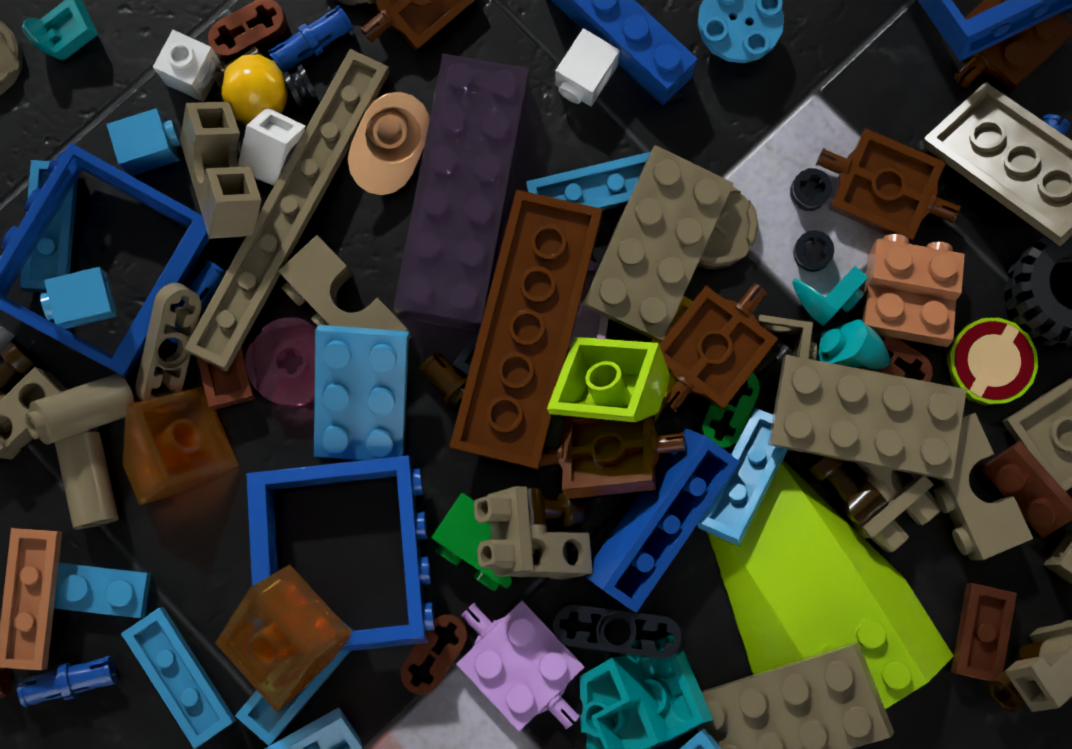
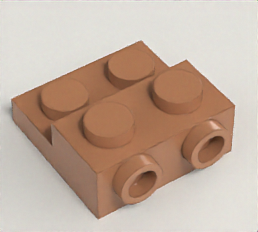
M890 234L883 239L877 238L868 254L866 271L868 278L865 280L861 320L880 336L949 347L954 337L956 300L962 293L965 254L953 252L952 245L945 242H932L924 247L909 244V238L900 234Z

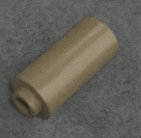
M116 373L32 401L29 407L30 412L25 414V422L29 433L34 439L40 438L44 444L49 445L132 415L135 411L134 397L125 378Z
M88 430L54 442L73 529H86L118 520L119 516L100 432H90Z

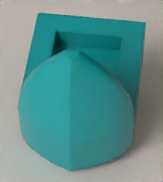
M64 0L41 19L28 18L22 25L24 35L38 50L58 60L67 59L98 35L82 0Z
M854 266L826 297L796 278L792 281V284L806 311L824 326L840 308L848 313L864 296L865 293L859 287L868 276Z
M860 319L821 333L817 361L853 368L864 366L871 370L884 369L891 364L887 348L880 336Z

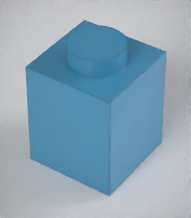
M157 108L106 124L117 162L130 176L180 161L176 146L181 145L176 124L173 120L167 121Z
M101 267L44 280L47 293L40 294L42 308L46 319H54L55 325L68 329L117 317L107 273Z

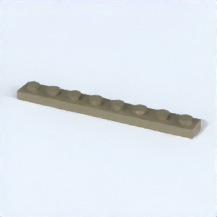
M352 49L348 51L259 212L253 236H246L187 342L184 349L189 354L228 372L280 276L278 270L290 258L351 146L362 117L373 101L376 100L389 76L388 66Z

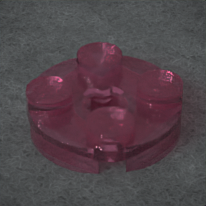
M281 318L264 326L254 342L251 341L246 352L245 367L250 383L264 398L285 407L303 406L314 401L316 326L300 318ZM294 351L297 358H303L302 365L298 366L297 372L289 374L286 368H280V361L287 359V352Z

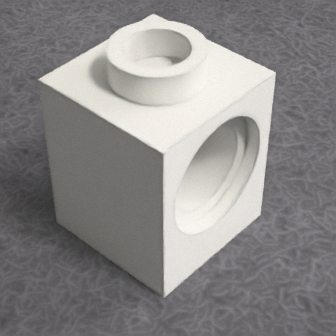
M583 28L556 69L555 86L559 87L558 91L560 94L573 103L580 104L582 101L592 107L618 66L620 50Z
M172 30L153 68L167 86L204 102L215 82L211 74L217 71L216 66L218 64L222 65L212 47Z
M270 108L264 109L246 125L238 167L251 166L255 179L274 186L303 135L306 126Z

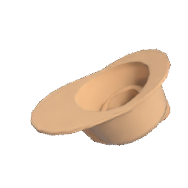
M402 92L384 94L373 101L362 117L350 146L348 164L350 174L356 184L368 193L377 195L394 193L407 183L414 172L427 143L431 125L430 116L424 104L413 95Z

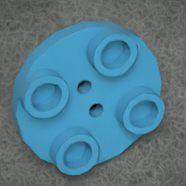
M703 0L699 7L697 22L701 39L713 54L726 61L747 63L759 60L774 49L783 32L782 0ZM729 16H735L736 20H731ZM751 21L752 25L749 26L745 22Z

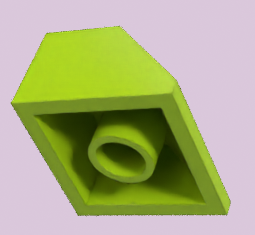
M574 337L547 407L549 414L638 422L659 413L671 377L659 343Z

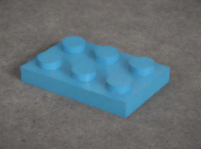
M318 325L315 330L314 457L372 460L404 456L409 331Z

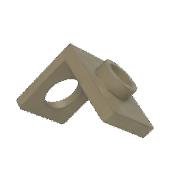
M759 315L757 317L758 323L767 331L796 335L793 356L816 360L817 343L811 342L813 322Z

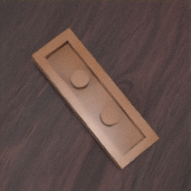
M11 528L0 620V668L46 670L48 667L62 540L61 531Z

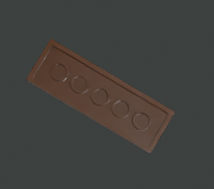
M516 190L450 443L451 449L539 470L553 414H549L547 407L569 352L603 209Z

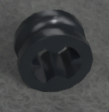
M302 64L297 66L295 73L291 74L288 71L282 73L299 108L304 106V102L307 99L318 100Z
M817 168L805 169L792 182L790 198L799 209L815 211L821 208L829 199L832 192V182L829 176L822 170ZM808 180L817 183L815 189L821 188V193H817L813 199H808L804 196L806 191H800V187H804Z
M817 230L808 231L800 236L794 246V260L803 270L809 272L820 271L826 268L832 260L835 251L834 243L824 232ZM812 241L814 246L817 241L823 245L824 248L820 253L823 260L816 262L815 257H813L811 261H808L803 256L807 250L804 243Z

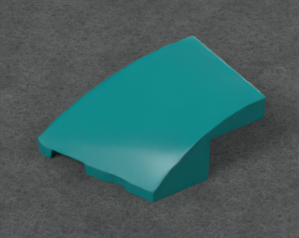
M668 635L656 641V643L660 644V651H664L665 644L674 642V635ZM684 650L679 656L671 660L631 655L613 657L580 676V699L583 705L580 727L581 733H586V749H655L713 721V717Z

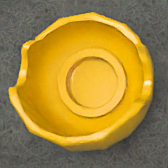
M259 54L245 55L228 65L224 71L222 98L224 102H230L235 120L248 125L266 108L282 114L288 97L287 83L275 61Z

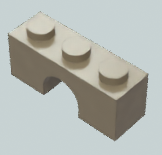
M230 102L186 103L180 143L209 239L253 236L262 201L251 166L238 167L237 146L240 132Z
M317 235L278 270L287 281L281 287L299 307L306 301L317 312L311 318L317 326L330 325L409 331L378 298L359 312L349 313L338 308L337 293L341 286L353 275L345 263Z
M976 413L962 418L953 479L933 478L937 487L933 489L935 500L942 512L949 513L956 528L952 531L954 542L963 555H968L970 561L987 559L1033 539L1014 496L987 503L977 498L970 488L969 474L973 466L978 461L994 455Z

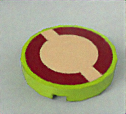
M981 318L966 325L953 338L946 355L947 367L949 366V373L952 376L950 379L954 387L967 389L966 398L984 406L1006 404L1021 397L1033 384L1038 370L1037 350L1030 336L1016 323L1002 318Z

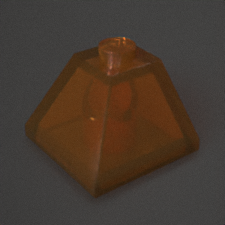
M204 386L132 403L126 407L123 467L140 506L182 493L239 466L216 410H211L208 406Z

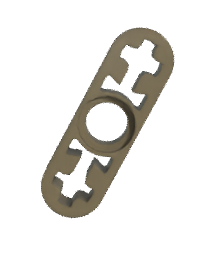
M171 283L164 286L155 297L135 384V392L139 400L156 412H164L171 409L181 397L191 356L184 348L199 322L202 306L199 296L180 283ZM183 299L185 301L184 307L177 308L175 313L170 310L172 304H177ZM175 322L181 326L180 329L174 327ZM167 338H177L178 347L175 353L170 357L160 358L158 355L160 344ZM157 366L162 368L161 373L155 369ZM161 382L166 385L165 390L158 391L156 397L151 394L152 388H159Z

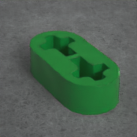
M754 373L751 374L744 385V388L750 391L749 396L742 395L735 407L728 404L723 412L710 403L702 420L701 434L709 437L723 449H727L737 443L759 396V380ZM726 411L731 414L727 428L733 431L732 436L725 435L719 441L714 438L715 430L709 426L710 422H719Z

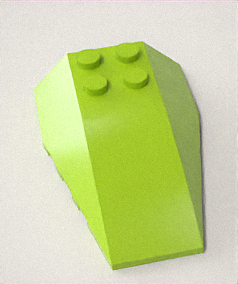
M784 460L740 546L707 532L753 675L859 642L884 708L887 709L927 684L954 656L906 579Z

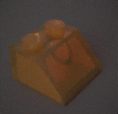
M288 565L250 587L215 644L274 710L278 712L334 660L353 632L291 565Z

